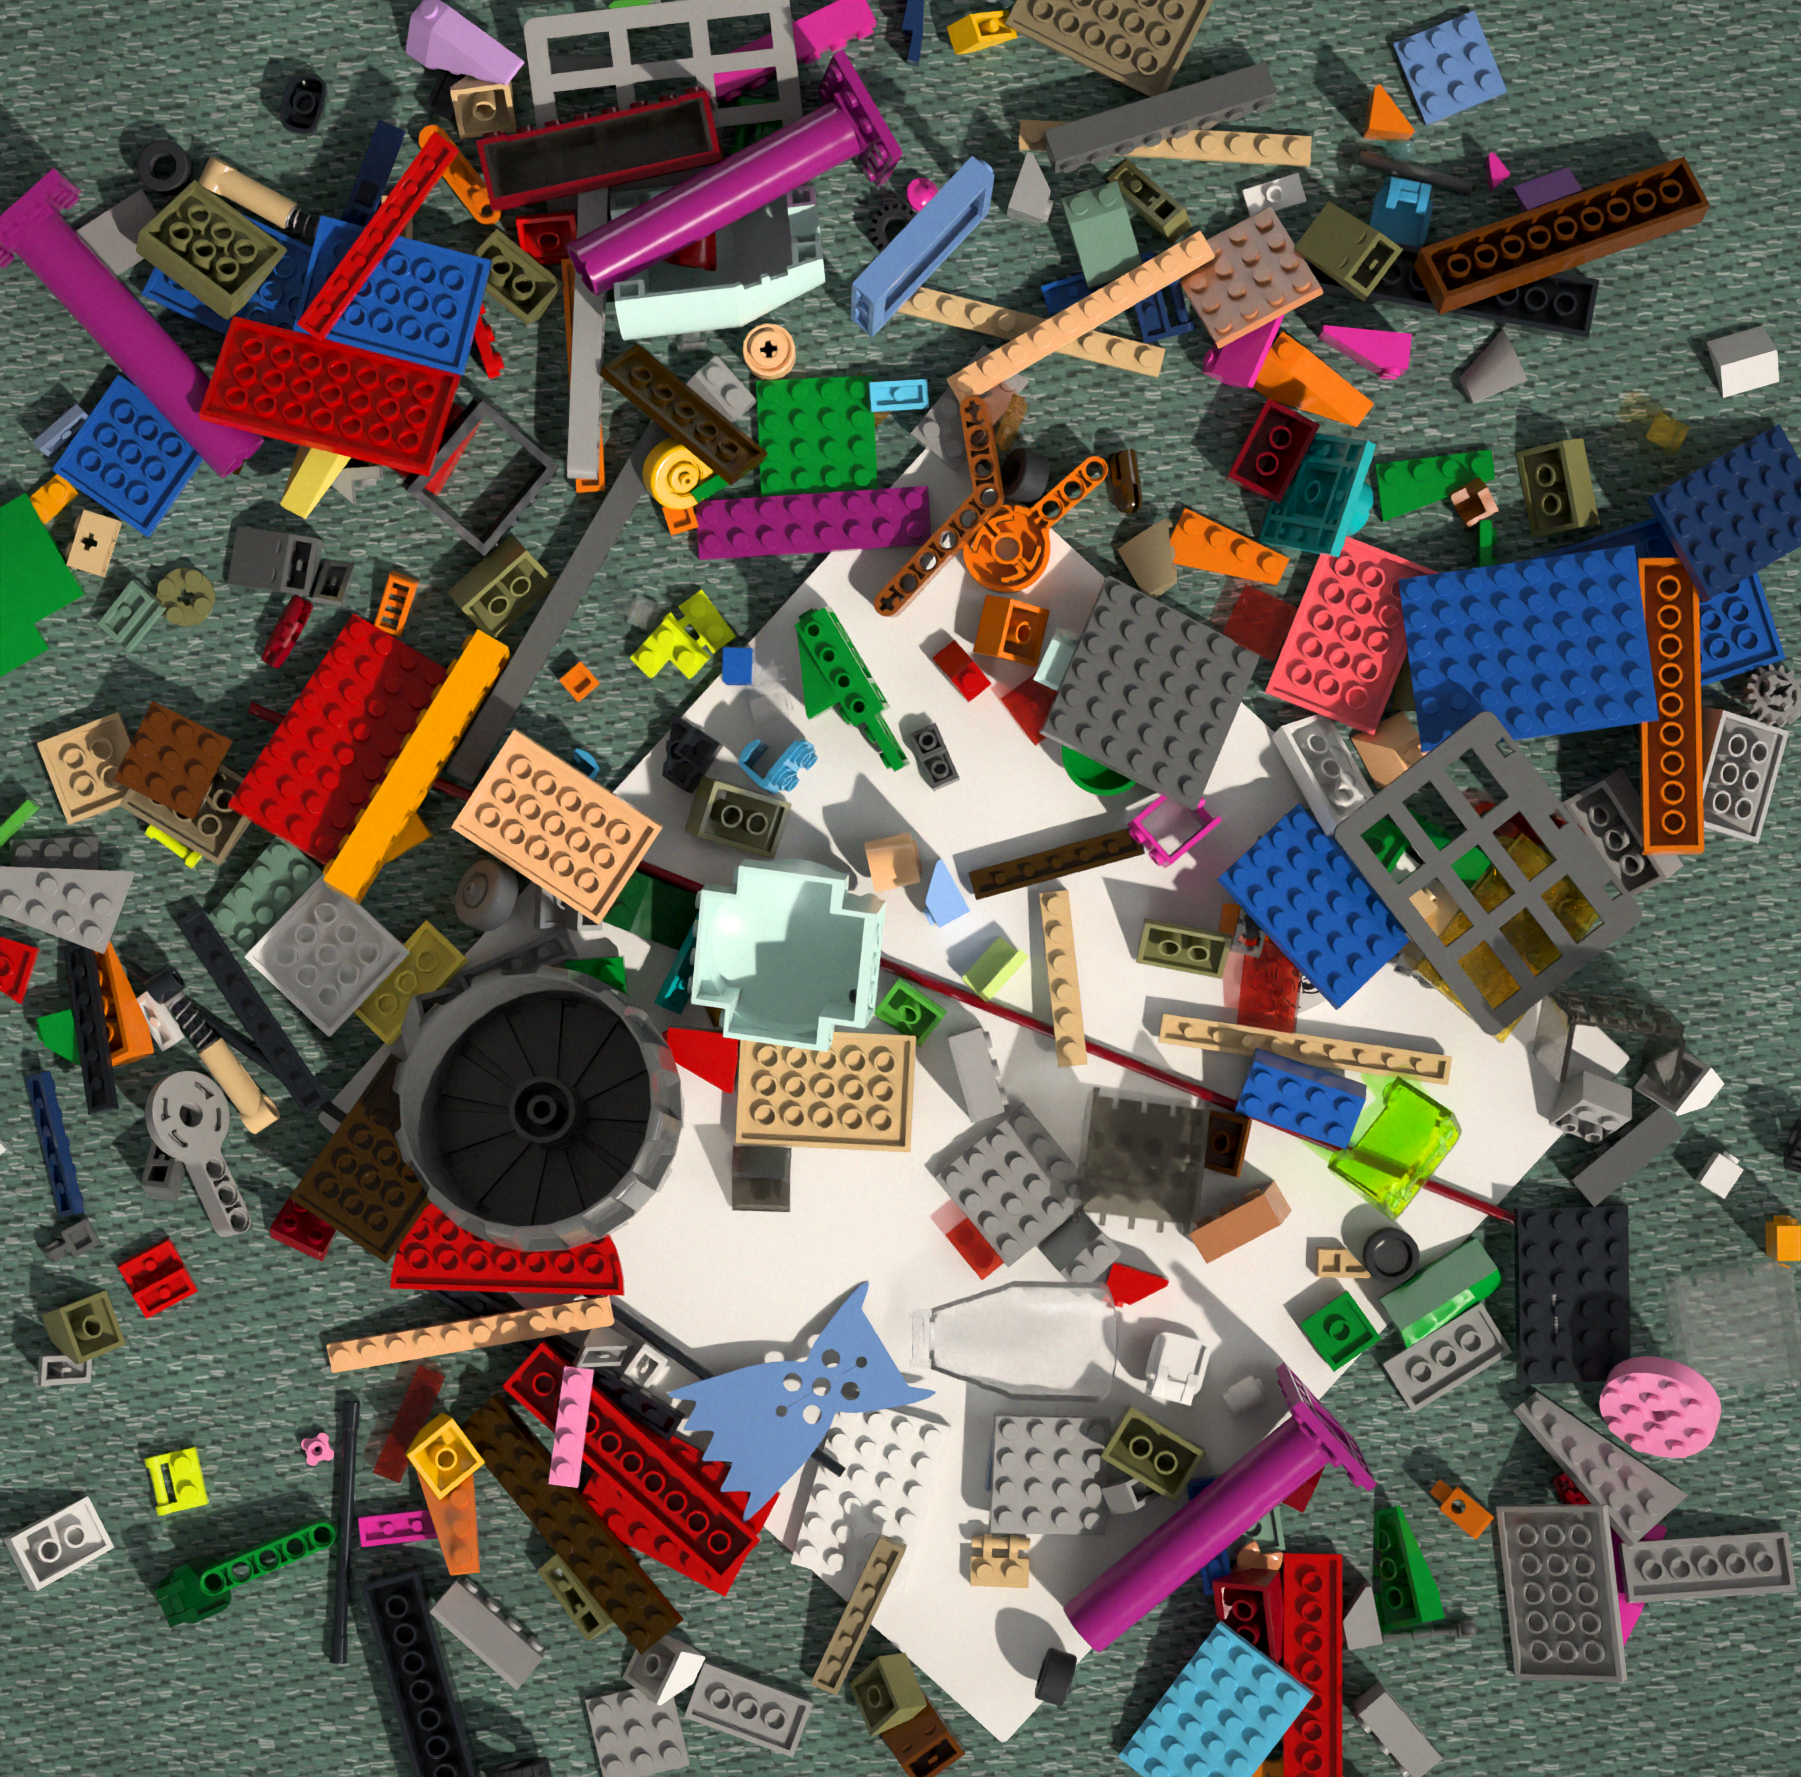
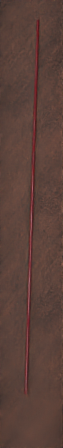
M253 702L248 710L249 714L279 726L286 717ZM438 777L432 785V788L464 801H468L473 794V791ZM643 860L635 869L696 895L705 886ZM880 957L879 969L1055 1039L1053 1026L992 1001L985 1002L975 994ZM1085 1039L1086 1052L1235 1112L1236 1100ZM1238 1113L1514 1225V1213L1353 1147L1347 1146L1344 1149Z

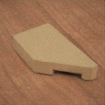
M1316 1247V1277L1370 1278V1273L1346 1248Z

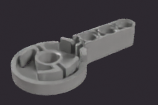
M182 1071L161 1079L152 1088L145 1106V1120L151 1138L163 1152L172 1156L173 1160L184 1162L213 1228L219 1236L230 1237L246 1232L251 1225V1218L221 1153V1145L227 1135L230 1122L229 1107L222 1090L212 1079L194 1071ZM163 1098L165 1099V1107H164V1110H165V1116H166V1118L164 1117V1112H163V1105H164V1100H162ZM181 1106L188 1108L192 1114V1122L189 1127L180 1118ZM206 1165L210 1169V1174H208L206 1170ZM218 1192L221 1193L222 1201L220 1200V1198H219V1196H218ZM230 1218L234 1222V1227L231 1225Z

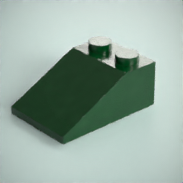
M635 870L602 922L679 951L699 912V909L695 908L696 894Z

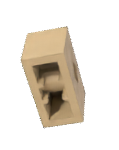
M83 510L82 515L79 514L74 523V531L76 532L74 542L68 544L65 552V559L68 560L66 565L105 577L122 522ZM93 538L97 541V546L90 547L86 544V540Z

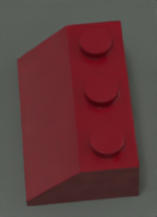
M1268 398L1225 480L1250 493L1280 503L1320 424Z
M1250 1568L1214 1579L1212 1583L1217 1623L1220 1620L1278 1664L1283 1657L1284 1606L1279 1570Z

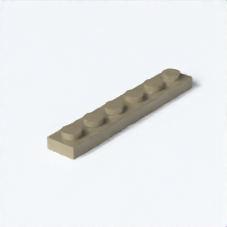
M880 1533L814 1672L811 1685L837 1696L906 1551V1544Z

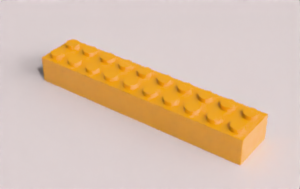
M478 629L474 636L469 634L461 647L464 652L460 659H454L446 671V674L449 676L444 685L439 683L433 691L431 706L428 710L424 708L420 712L415 722L418 725L413 735L410 733L406 735L400 746V749L403 751L397 760L393 758L384 772L387 774L386 779L382 785L377 783L369 796V799L372 800L366 810L362 808L354 820L356 827L352 834L349 835L347 833L338 846L341 852L336 860L330 859L322 874L325 875L323 880L328 888L357 905L361 903L511 658L506 645Z

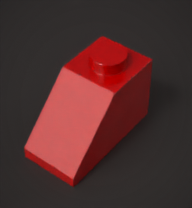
M953 640L932 657L968 703L992 684L956 640Z
M1114 1261L1110 1265L1102 1296L1107 1298L1106 1303L1123 1308L1124 1303L1132 1305L1167 1287L1169 1279Z

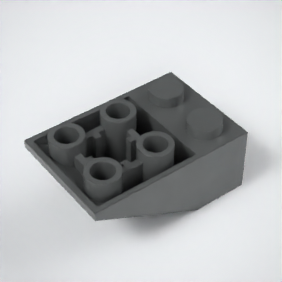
M237 526L227 584L312 598L316 588L324 541L313 537Z

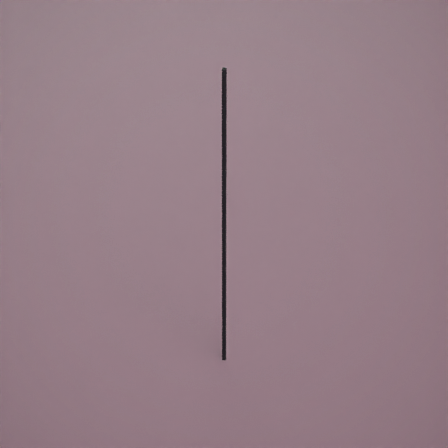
M135 963L127 970L129 974L143 984L146 979L152 976ZM190 1004L194 1010H198V1016L201 1019H205L204 1024L208 1029H212V1033L219 1038L222 1037L226 1043L280 1080L264 1054L195 1005ZM330 1101L318 1107L339 1123H342L348 1115ZM582 1294V1295H583L584 1297H586V1298L597 1297V1296H603V1295H586V1294ZM610 1301L615 1319L698 1378L706 1380L716 1376ZM816 1448L810 1456L839 1478L846 1469V1467L819 1448Z

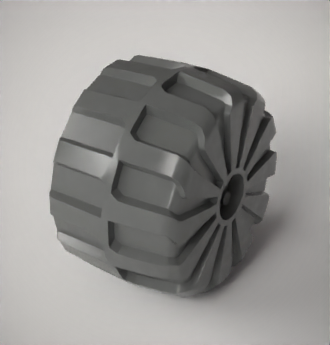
M541 965L539 969L506 971L495 969L473 977L471 987L444 1006L435 1003L418 1022L421 1033L407 1061L398 1063L392 1090L400 1097L401 1128L394 1136L402 1160L415 1173L426 1191L429 1201L457 1226L491 1244L525 1252L568 1250L605 1238L628 1225V1220L633 1218L656 1192L662 1190L673 1171L670 1167L676 1155L681 1129L684 1128L685 1101L682 1095L681 1079L672 1051L651 1017L625 993L590 975L569 969ZM550 1105V1114L546 1118H542L544 1109Z

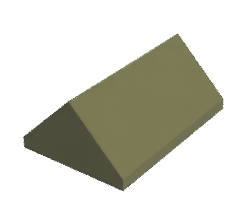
M498 229L472 254L473 256L492 260L485 291L526 325L539 320L565 285Z
M1144 918L1136 963L1222 979L1233 935Z

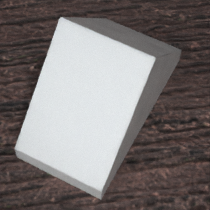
M645 1341L622 1375L647 1390L670 1357L648 1341Z

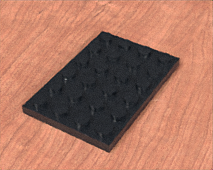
M1628 1205L1514 1208L1516 1384L1606 1381L1610 1371L1616 1365L1630 1359ZM1552 1294H1556L1555 1298L1557 1303L1554 1307L1552 1301L1553 1297L1551 1296ZM1555 1317H1557L1558 1326H1555V1325H1554V1324H1555V1320H1556ZM1558 1327V1332L1555 1334L1556 1330L1554 1328Z

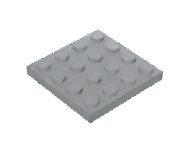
M1025 1103L934 1177L1008 1268L1098 1195V1192Z
M994 1415L988 1531L990 1533L1105 1535L1106 1500L1101 1489L1107 1486L1108 1462L1100 1456L1110 1437L1111 1419L1108 1417Z

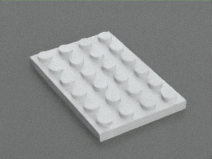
M842 1395L846 1400H855V1398ZM890 1408L860 1413L837 1412L829 1428L823 1452L846 1467V1469L839 1478L819 1463L791 1564L857 1582L881 1533L907 1545L906 1551L887 1589L888 1592L903 1596L951 1426Z

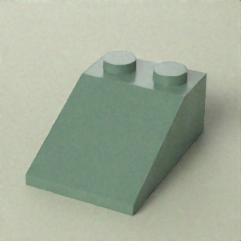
M1117 181L1061 198L1064 219L1088 290L1109 284L1142 265L1129 216Z

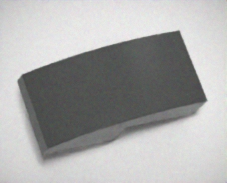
M936 723L909 734L933 791L960 780Z

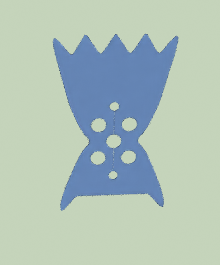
M869 1282L859 1286L839 1308L815 1341L806 1361H778L752 1365L686 1385L668 1394L672 1398L696 1401V1406L686 1422L684 1430L713 1431V1438L702 1460L732 1462L731 1469L721 1487V1491H748L751 1493L744 1511L743 1521H747L757 1513L808 1460L826 1435L837 1412L860 1413L898 1407L919 1402L936 1393L933 1390L908 1386L862 1310ZM829 1349L837 1351L840 1356L839 1364L833 1368L826 1367L821 1360L822 1354ZM860 1356L865 1357L867 1360V1364L863 1368L856 1365V1359ZM796 1373L801 1377L802 1385L797 1391H789L784 1387L783 1381L787 1374ZM820 1377L826 1378L831 1385L829 1393L824 1396L815 1394L812 1389L813 1382ZM854 1382L858 1385L860 1393L855 1400H846L842 1396L841 1389L845 1383ZM810 1405L817 1406L821 1411V1419L815 1424H809L803 1418L804 1409ZM778 1406H785L787 1408V1414L784 1417H779L776 1414Z

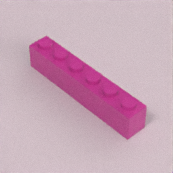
M838 0L792 22L797 65L802 62L805 65L812 64L821 58V53L829 49L832 53L837 52L847 46L846 41L854 37L861 40L873 34V28L877 27V24L867 1ZM772 33L730 53L773 48ZM776 66L714 73L718 101L725 100L726 103H730L741 97V91L750 87L752 90L764 87L768 84L767 79L777 75Z

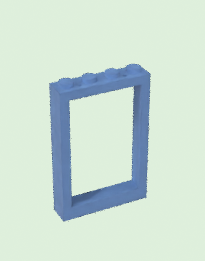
M971 156L852 283L850 319L872 338L989 214L995 175L988 163L984 160L978 161Z

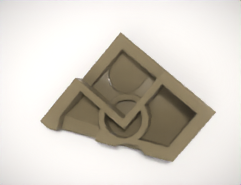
M1167 518L1144 530L1118 549L1141 592L1154 599H1157L1178 582L1177 570L1173 564L1175 549L1174 546H1170L1169 528H1172V522Z

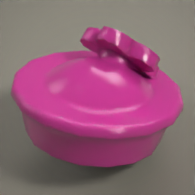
M926 178L914 179L907 187V202L913 210L920 212L939 191L936 185Z

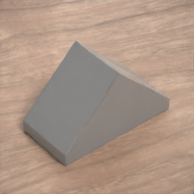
M607 1326L594 1328L590 1331L572 1364L575 1367L623 1366L635 1345L633 1341Z
M47 1351L39 1356L38 1385L91 1383L92 1359L76 1365L63 1352Z

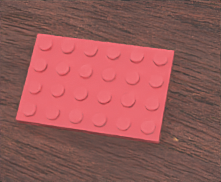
M1348 536L1345 538L1339 558L1320 554L1265 693L1374 736L1408 652L1398 579L1438 574L1439 572Z

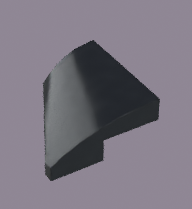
M672 713L669 719L672 722L670 740H667L665 749L667 759L663 764L662 776L685 792L693 794L700 783L702 775L706 774L723 744L680 716Z

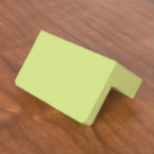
M998 937L961 979L980 998L988 1002L1029 956L1021 949L1016 951L1002 937Z

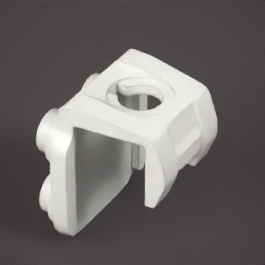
M1171 1332L1159 1333L1152 1342L1144 1371V1376L1147 1380L1145 1394L1191 1406L1194 1394L1199 1392L1202 1387L1209 1360V1350L1205 1343L1198 1339Z

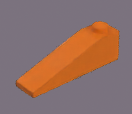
M1284 332L1280 334L1269 349L1253 386L1263 396L1278 403H1283L1354 427H1358L1374 405L1372 401Z
M109 941L105 954L95 951L112 1066L114 1067L143 1059L153 1054L154 1049L149 1025L136 1000V996L112 943Z

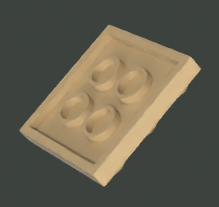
M116 712L37 743L68 825L118 807L129 789L113 780L132 743L121 712Z

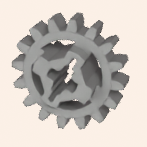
M1769 664L1765 670L1760 667L1748 678V684L1743 689V692L1749 695L1744 699V703L1752 705L1748 710L1749 713L1757 712L1759 714L1757 716L1758 722L1765 718L1767 719V726L1770 727L1776 722L1778 727L1782 728L1786 723L1791 725L1801 716V688L1799 687L1801 678L1797 680L1793 678L1795 671L1791 670L1787 674L1784 672L1783 665L1775 670L1773 665Z

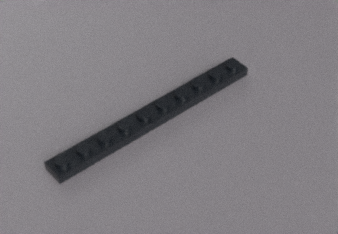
M425 1290L469 1318L516 1311V1309L489 1292ZM558 1335L511 1343L531 1355L545 1340L571 1364L580 1350ZM608 1366L582 1367L594 1369L592 1383L629 1417L667 1441L671 1440L686 1414Z

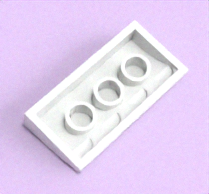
M1317 714L1283 725L1272 736L1275 745L1326 836L1334 834L1335 827L1374 796L1331 719Z

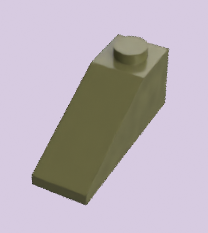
M1128 159L1106 178L1108 183L1117 181L1123 199L1170 246L1192 227L1185 208Z
M555 1554L537 1570L587 1642L604 1634L615 1625L613 1620L558 1554Z

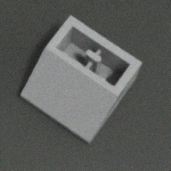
M1583 1070L1566 1083L1549 1119V1125L1565 1133L1583 1138L1588 1142L1598 1144L1632 1119V1089Z

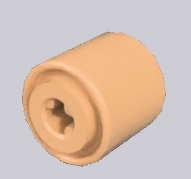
M765 323L758 325L748 332L743 341L742 352L745 363L752 374L762 380L783 378L791 371L795 364L796 349L792 336L786 329L777 324ZM766 342H771L772 347H777V351L772 352V357L767 358L765 353L760 352V349L765 347Z
M910 832L864 842L875 893L921 882L920 873H923L916 839L912 840Z

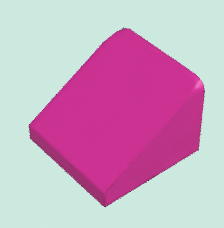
M1492 152L1485 158L1489 192L1510 176V172L1496 154Z

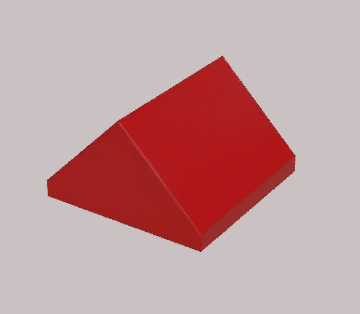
M575 212L516 216L520 248L540 265L561 264V259H570L567 244L577 239V215Z

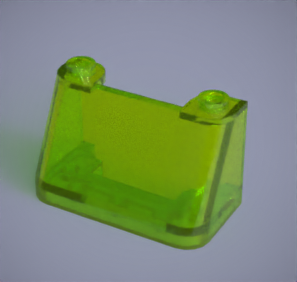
M1399 1076L1393 1083H1389L1384 1088L1382 1097L1385 1108L1351 1151L1348 1149L1336 1151L1331 1156L1327 1167L1330 1173L1392 1221L1396 1220L1405 1211L1456 1145L1462 1132L1454 1112Z

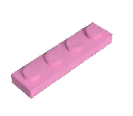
M564 1366L548 1484L579 1487L594 1369Z

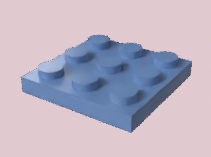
M1475 11L1422 31L1392 45L1425 126L1507 93Z

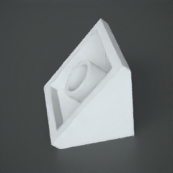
M1763 325L1706 342L1722 398L1779 382L1777 349Z

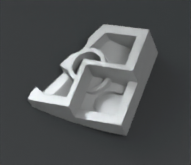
M1501 331L1462 374L1460 380L1470 404H1473L1526 382L1527 378L1505 331Z

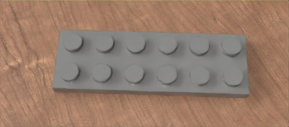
M1788 1532L1636 1542L1630 1548L1625 1543L1618 1545L1626 1604L1793 1592L1797 1590Z

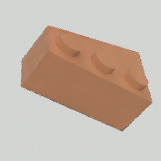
M1275 1180L1260 1189L1256 1188L1243 1196L1242 1200L1236 1203L1232 1201L1222 1206L1218 1214L1212 1217L1207 1214L1194 1222L1195 1227L1189 1235L1206 1264L1269 1232L1285 1221L1292 1210Z

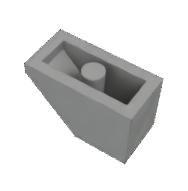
M1129 1474L1116 1479L1101 1489L1112 1516L1136 1511L1161 1496L1160 1493Z
M1369 1582L1362 1583L1342 1613V1643L1345 1642L1348 1650L1383 1644L1372 1587Z

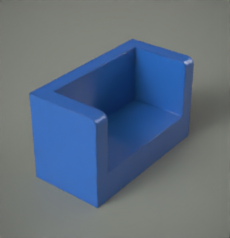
M723 647L722 681L726 685L754 686L755 650L753 648Z

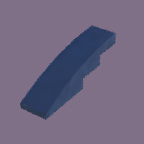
M896 0V3L906 5L902 34L912 36L907 65L919 67L923 41L924 0Z

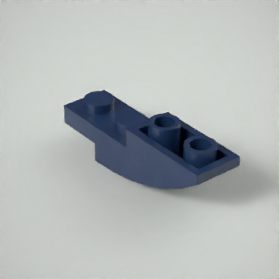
M378 120L340 219L341 221L366 227L378 208L406 130Z

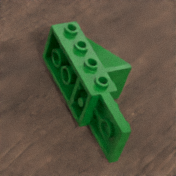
M823 607L820 610L812 608L798 616L800 622L794 626L797 630L805 710L808 719L817 718L841 704L842 708L839 709V712L847 724L851 723L856 727L866 723L868 727L864 728V731L872 744L878 743L882 750L879 756L887 769L892 768L896 772L911 764L881 714L891 708L832 607Z

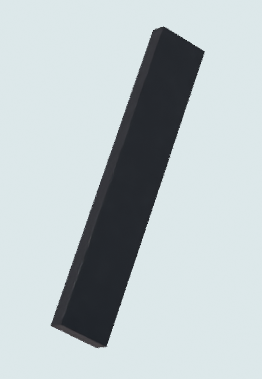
M74 943L63 946L88 1115L96 1116L117 1110L119 1105L96 954L94 950Z

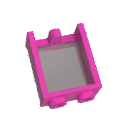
M1160 795L1127 825L1130 828L1129 833L1132 838L1139 844L1143 843L1150 851L1148 853L1150 859L1157 866L1162 865L1165 869L1218 825L1222 819L1219 816L1214 819L1203 807L1206 803L1202 797L1197 809L1192 811Z

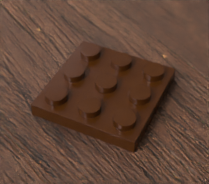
M152 701L113 780L191 819H195L233 740Z

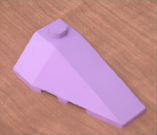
M423 0L411 15L405 53L428 69L437 70L438 68L447 70L451 74L460 75L461 73L474 76L478 80L507 86L524 64L522 59L441 0Z

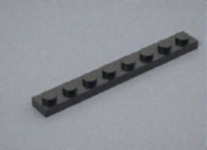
M200 906L177 921V925L304 1116L329 1101V1098L202 907Z

